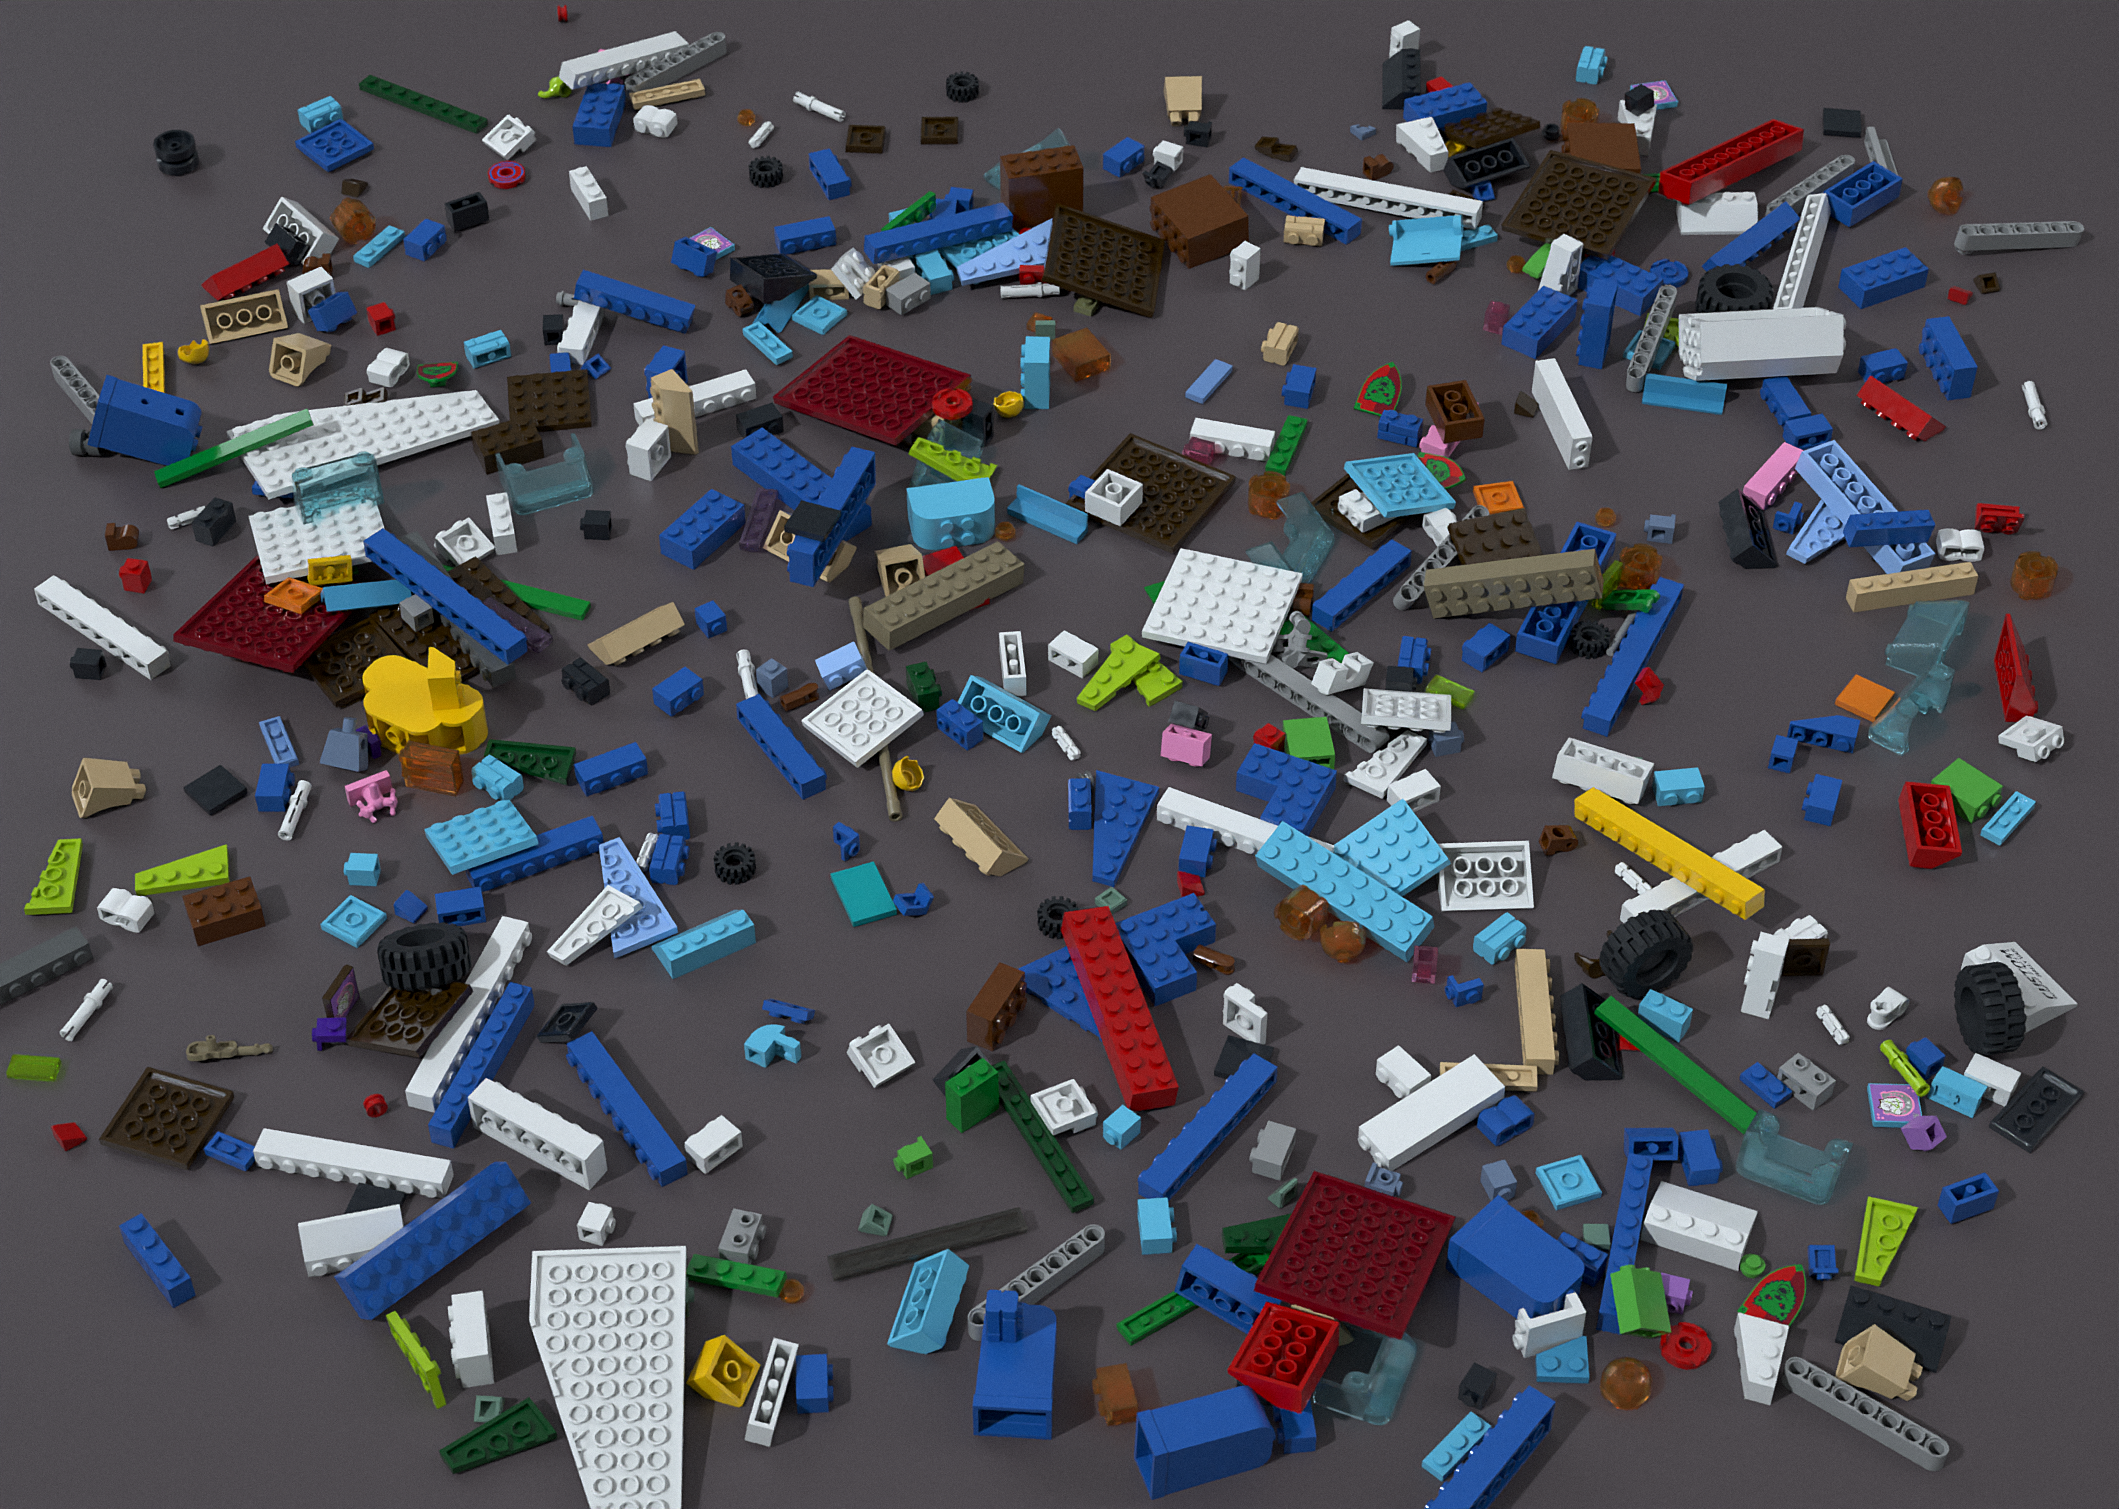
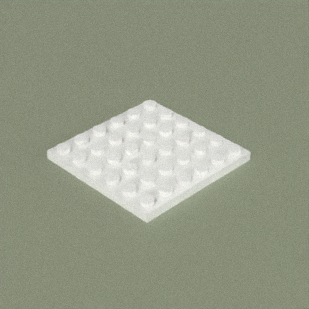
M361 490L355 494H343L336 498L319 499L315 504L300 503L293 507L277 508L274 511L258 512L249 516L266 584L284 581L288 577L298 578L307 576V559L350 555L352 566L372 562L365 556L363 541L384 528L372 490Z
M1180 548L1144 625L1142 637L1180 646H1186L1187 642L1228 653V656L1266 664L1296 596L1298 587L1302 582L1303 573Z

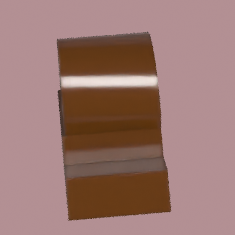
M1379 154L1375 158L1367 156L1363 159L1362 173L1369 180L1375 181L1389 175L1394 168V164L1384 154Z
M322 254V258L315 256L305 258L302 274L322 267L332 277L333 265L331 254Z
M741 284L726 290L725 304L728 308H733L738 317L754 311L752 299Z
M107 523L105 539L108 551L130 550L137 546L139 529L136 526L128 524L123 527H116L115 523Z
M1300 583L1293 600V612L1299 611L1304 616H1310L1314 601V584Z
M1545 825L1538 841L1545 856L1554 855L1555 851L1560 850L1563 852L1572 851L1579 843L1569 825Z

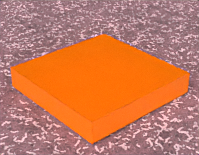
M1513 481L1473 486V494L1477 504L1486 507L1490 515L1524 508Z
M288 577L264 595V602L302 614L321 599L322 588Z
M1856 674L1836 698L1835 705L1874 723L1892 701L1895 692Z

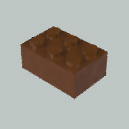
M1466 380L1427 386L1425 405L1443 444L1483 438L1485 418Z
M250 876L182 896L197 946L266 927L262 908Z
M999 962L966 1011L967 1042L992 1052L997 1044L1002 1043L1005 1032L1014 1025L1019 1011H1023L1027 1004V998H1025L1027 983L1025 982L1024 971Z

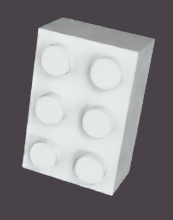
M483 1291L452 1295V1306H448L449 1321H451V1327H449L451 1343H453L451 1355L456 1379L461 1378L463 1388L494 1384L489 1320Z

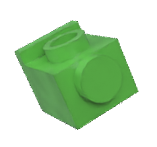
M922 1136L917 1137L916 1143L906 1145L902 1149L897 1150V1157L893 1158V1162L897 1171H902L906 1179H909L933 1168V1154Z

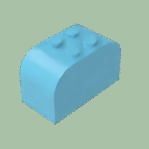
M989 477L907 488L908 522L913 540L919 547L928 550H938L953 546L960 547L980 544L993 537L995 533V500Z

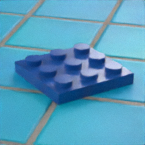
M342 119L295 141L296 148L327 172L335 170L374 150V145L370 140Z

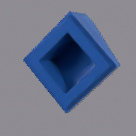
M1490 181L1470 188L1472 196L1479 201L1495 200Z
M568 352L549 355L551 373L571 371L570 355Z
M598 353L582 365L581 370L587 369L588 375L597 379L608 372L611 367Z
M405 890L394 903L395 915L412 923H415L428 909V906L409 890Z

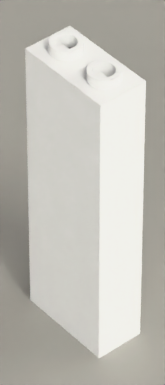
M1555 358L1535 361L1532 393L1536 402L1539 403V408L1568 470L1586 468L1589 465L1592 434Z
M1474 1054L1359 1126L1358 1142L1363 1150H1368L1379 1167L1393 1171L1477 1118L1482 1110L1496 1106L1504 1098L1505 1086Z

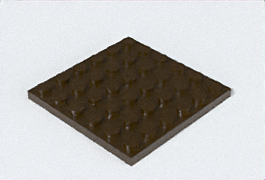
M1550 150L1503 221L1501 228L1502 231L1552 244L1555 239L1565 234L1583 243L1582 253L1608 260L1655 186L1656 178Z
M1056 203L1041 281L1152 318L1155 311L1165 240Z
M1130 433L1089 478L1096 481L1109 469L1143 484L1142 503L1121 526H1118L1086 512L1085 499L1077 495H1073L1066 502V505L1087 513L1088 519L1173 554L1234 485L1236 476Z
M476 556L447 571L457 585L464 587L473 597L479 598L486 607L493 609L502 619L508 620L515 629L522 631L527 637V646L550 633V627ZM400 605L383 606L369 614L390 640L411 661H415L428 668L429 647H434L455 661L456 670L461 671V683L480 673L479 668L473 666L468 653L465 654L462 651L460 642L454 640L450 628L443 625L439 613L436 614L433 609L434 623L417 632L402 619Z

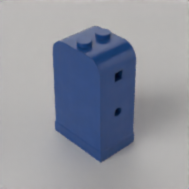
M106 375L97 402L87 445L168 466L190 457L191 451H196L198 440L195 437H200L203 427L199 426L202 411L196 403L190 400Z
M1497 1195L1450 1238L1446 1269L1453 1275L1459 1276L1516 1319L1519 1309L1522 1308L1525 1309L1528 1317L1533 1319L1564 1310L1565 1299L1568 1294L1576 1292L1579 1298L1584 1264L1576 1254L1510 1206L1501 1196Z
M1024 1303L1023 1333H1018V1339L1015 1343L1003 1342V1340L1000 1342H989L986 1339L985 1313L976 1391L973 1397V1435L1052 1440V1410L1056 1365V1315L1050 1308L1043 1305Z
M1239 1386L1158 1409L1138 1412L1134 1459L1150 1498L1154 1500L1167 1494L1262 1466L1271 1457L1272 1444L1276 1440V1435L1257 1393L1250 1386Z

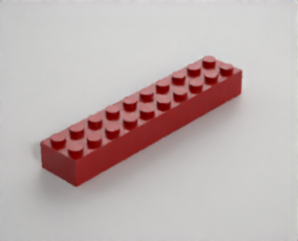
M1772 119L1660 172L1658 194L1664 195L1667 199L1678 200L1684 205H1691L1695 201L1703 199L1722 188H1726L1755 172H1759L1801 151L1804 129Z
M1109 906L1064 912L1061 932L1127 1108L1135 1112L1175 1105L1179 1086Z

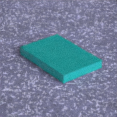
M874 861L831 873L832 883L853 927L897 915V909Z

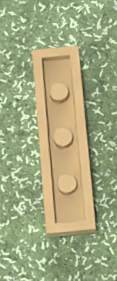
M700 79L629 93V99L634 110L641 109L645 105H662L704 96L705 89Z
M1440 1062V1075L1460 1063ZM1484 1064L1505 1086V1090L1537 1092V1066Z

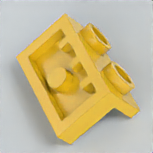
M350 555L307 559V579L311 585L322 586L329 583L343 584L353 581L352 558Z

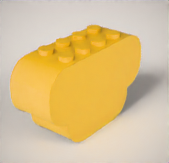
M389 655L375 660L364 671L362 680L366 696L363 703L368 727L373 735L377 734L379 736L382 747L415 762L430 763L441 759L446 753L455 755L470 753L477 749L487 738L488 727L482 695L469 685L459 684V686L464 688V699H460V709L433 710L427 680L428 668L404 657Z

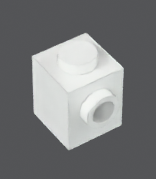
M1163 140L1153 151L1154 164L1159 161L1175 171L1183 162V147Z
M588 1202L577 1224L579 1240L603 1246L608 1234L614 1231L616 1220L613 1219L612 1208L604 1204Z

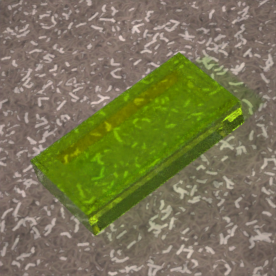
M1435 675L1425 690V693L1451 695V704L1461 709L1468 705L1475 692L1439 675Z
M13 1054L6 1075L7 1078L55 1082L61 1060L59 1057Z

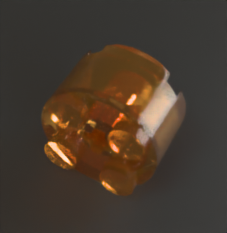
M1577 98L1576 101L1572 102L1571 99L1567 100L1562 106L1561 134L1563 135V130L1567 129V122L1598 123L1599 108L1596 107V103L1586 98Z
M349 197L343 199L330 216L333 227L350 244H357L356 241L361 239L363 241L369 239L376 229L375 216L358 199H351Z
M1266 471L1264 475L1260 476L1258 474L1252 476L1248 486L1249 512L1261 517H1269L1272 520L1279 519L1289 507L1290 483L1286 481L1284 475L1273 471Z
M1642 543L1634 544V547L1628 548V546L1623 548L1620 553L1617 571L1618 584L1623 588L1631 590L1650 589L1652 584H1656L1660 578L1662 556L1658 555L1657 549Z
M2028 551L2020 554L2015 561L2012 571L2011 587L2023 600L2049 597L2057 576V562L2049 555L2047 558L2041 556V552Z
M1300 885L1275 906L1274 916L1275 919H1279L1281 923L1279 927L1287 936L1294 940L1300 941L1302 938L1307 940L1327 922V908L1329 904L1325 898L1320 897L1306 885Z

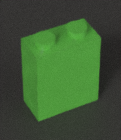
M1327 717L1283 720L1282 732L1285 733L1286 754L1334 769L1335 751Z
M1960 758L1956 759L1931 781V784L1950 786L1955 813L1971 824L1978 818L1982 819L1992 806L1996 807L2002 799L2000 794L2003 786Z
M1625 1265L1620 1267V1271L1610 1274L1620 1334L1652 1339L1671 1333L1660 1272L1650 1271V1268L1647 1267L1638 1269L1635 1268V1265Z

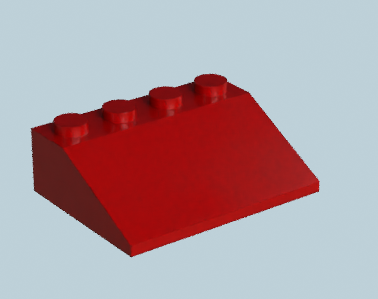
M2006 614L1994 656V665L2005 722H2018L2026 715L2033 717L2034 714H2037L2038 701L2034 700L2035 686L2031 685L2032 670L2028 669L2029 655L2025 654L2024 645L2011 614Z
M1266 1302L1231 1362L1228 1374L1244 1385L1250 1386L1257 1394L1276 1407L1302 1414L1339 1346V1322Z

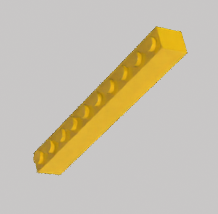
M1593 787L1574 799L1575 817L1580 821H1583L1629 851L1634 852L1715 903L1728 909L1733 914L1746 920L1764 907V888Z

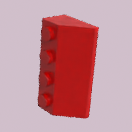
M277 243L210 276L201 285L217 301L223 298L229 300L236 296L235 292L241 290L243 293L252 288L251 284L255 282L261 284L269 280L267 276L271 274L278 276L285 272L284 268L289 263Z
M1872 376L1868 378L1856 395L1862 399L1860 403L1868 409H1871L1872 406L1876 408V414L1886 420L1889 417L1893 420L1890 424L1899 430L1902 428L1908 430L1906 435L1915 441L1917 438H1920L1925 442L1946 427Z
M1905 781L1898 802L1909 866L1932 869L1961 856L1962 849L1950 786Z

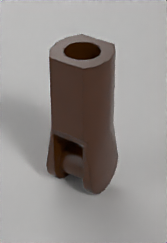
M1439 262L1426 273L1427 282L1434 285L1441 278L1453 272L1456 268V262Z
M808 683L797 690L780 696L781 706L785 711H788L805 703L818 700V685L816 683Z
M1200 944L1193 953V961L1214 968L1224 975H1231L1235 970V961L1230 955L1219 953Z

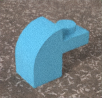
M781 1025L762 1026L755 1030L744 1043L745 1059L765 1068L775 1055L796 1064L801 1058L800 1042L793 1037L785 1036V1027Z

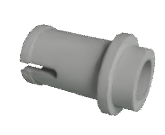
M565 291L557 293L556 303L560 306H574L578 304L579 300L574 299L573 294H567Z

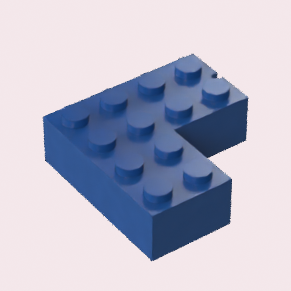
M1254 743L1237 771L1236 791L1269 802L1260 816L1261 820L1277 826L1284 821L1302 834L1309 836L1336 789L1337 770Z
M1194 893L1115 923L1138 983L1154 1006L1196 991L1197 971L1185 954L1194 951L1199 944L1207 946L1215 943L1216 923L1208 912L1204 911V906Z

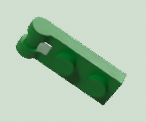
M1652 589L1612 590L1601 604L1605 610H1641L1644 613H1648L1652 608V604L1660 599V594Z

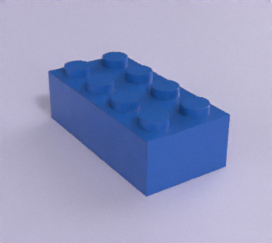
M1471 82L1405 99L1403 118L1406 122L1432 117L1437 129L1447 123H1458L1463 118H1475L1478 113H1486L1487 101Z
M595 83L586 87L572 126L575 145L612 146L626 105L624 85Z
M1875 161L1869 163L1823 192L1827 194L1831 209L1830 216L1851 227L1898 198L1903 178Z
M1905 247L1843 268L1838 288L1860 309H1864L1924 288L1929 269Z
M1589 255L1580 264L1577 288L1587 292L1588 286L1593 285L1594 279L1618 283L1615 305L1641 316L1654 304L1658 291L1663 285V278L1612 255L1608 260Z
M1594 279L1593 285L1588 286L1587 295L1582 306L1585 314H1582L1580 325L1582 329H1580L1578 341H1580L1581 345L1578 344L1576 356L1579 357L1578 365L1602 369L1610 345L1618 283Z
M1543 285L1503 326L1501 345L1536 359L1575 319L1578 300Z
M1949 316L1926 319L1925 327L1922 329L1923 337L1919 344V353L1923 355L1927 367L1933 373L1934 380L1938 382L1940 391L1944 393L1947 401L1970 398L1978 366Z
M711 489L659 535L661 554L694 570L746 523L744 504Z
M1196 1244L1183 1263L1174 1290L1177 1294L1246 1334L1249 1333L1266 1302L1280 1306L1283 1304L1282 1300L1254 1291L1255 1283L1258 1279L1254 1274L1243 1271L1233 1262L1224 1260L1214 1254L1209 1248Z

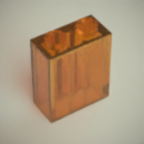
M1088 328L1052 340V355L1075 382L1110 370V353Z
M409 740L404 749L400 750L399 761L402 765V777H404L406 787L457 796L464 782L459 750Z

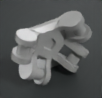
M1294 611L1289 617L1294 625V629L1290 634L1278 635L1272 649V654L1278 655L1277 659L1291 668L1297 666L1317 668L1319 662L1325 660L1328 655L1325 652L1309 650L1310 648L1306 647L1307 639H1312V635L1308 634L1311 625L1301 612ZM1288 642V647H1283V643ZM1319 657L1314 662L1307 661V658Z

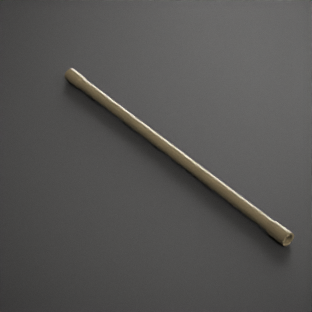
M855 596L849 599V607L853 617L858 649L867 669L874 673L866 629L863 627L862 602L859 597ZM887 744L878 751L886 793L889 819L896 822L902 819V811L896 786L892 778V765Z

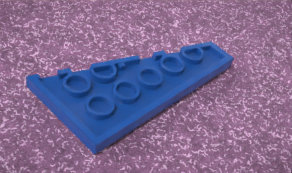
M1096 770L1093 882L1111 887L1115 886L1159 794L1158 786Z
M1067 946L1019 968V970L1025 972L1026 993L1029 995L1032 993L1040 998L1043 1004L1069 1021L1072 1019L1080 1025V1028L1086 1032L1089 1030L1102 1041Z

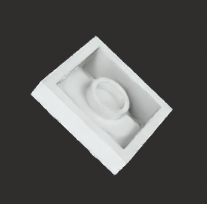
M507 115L482 141L493 151L508 160L518 150L524 152L536 141V138L534 137L535 132L528 125L525 127L517 117L514 119Z
M854 247L842 255L831 268L855 299L863 294L864 285L876 273L872 267L867 265L862 254L856 251Z
M1357 489L1339 496L1338 509L1340 513L1344 514L1353 526L1357 527L1362 533L1396 518H1385L1365 493H1360Z
M469 517L463 521H457L449 530L439 532L435 537L434 547L447 561L450 559L456 566L475 556L481 560L495 550V546Z
M2027 715L1998 736L2000 744L2016 748L2018 757L2034 762L2041 758L2046 759L2050 751L2055 748H2061L2064 744L2062 726Z
M1238 983L1228 987L1224 993L1223 1025L1246 1040L1265 1044L1267 1012L1262 1007L1255 1005V995L1249 989L1242 987Z
M890 1024L884 1027L878 1025L869 1032L868 1036L863 1039L861 1036L857 1037L849 1043L848 1056L858 1071L864 1072L874 1088L915 1064L914 1059Z
M1074 1079L1031 1095V1103L1052 1135L1068 1129H1072L1076 1133L1096 1125L1098 1111L1093 1103L1090 1104L1084 1088L1082 1086L1079 1087Z

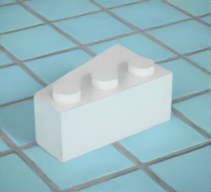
M1620 100L1618 121L1621 123H1635L1639 155L1648 156L1657 105L1637 116L1626 110L1625 101Z
M1432 117L1396 124V142L1399 145H1404L1407 152L1415 155L1417 161L1430 173L1444 170L1448 159V150Z
M1565 234L1552 242L1539 289L1544 285L1568 296L1577 290L1583 248L1582 242Z
M1761 932L1759 940H1753L1750 954L1754 956L1750 955L1747 969L1751 971H1747L1744 980L1747 988L1741 1012L1769 1019L1779 986L1789 939Z
M1738 1313L1734 1334L1737 1339V1353L1741 1365L1740 1373L1744 1398L1770 1405L1789 1326Z

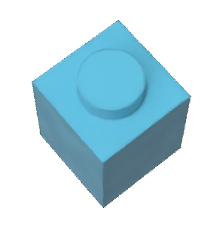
M350 853L348 862L344 864V875L348 877L349 885L377 886L381 871L378 854Z
M1124 1105L1120 1106L1103 1122V1137L1109 1144L1115 1145L1121 1150L1141 1133V1117Z

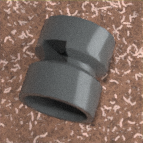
M86 429L71 430L69 448L72 455H86L88 453L91 456H102L105 449L87 445L91 429L88 432Z

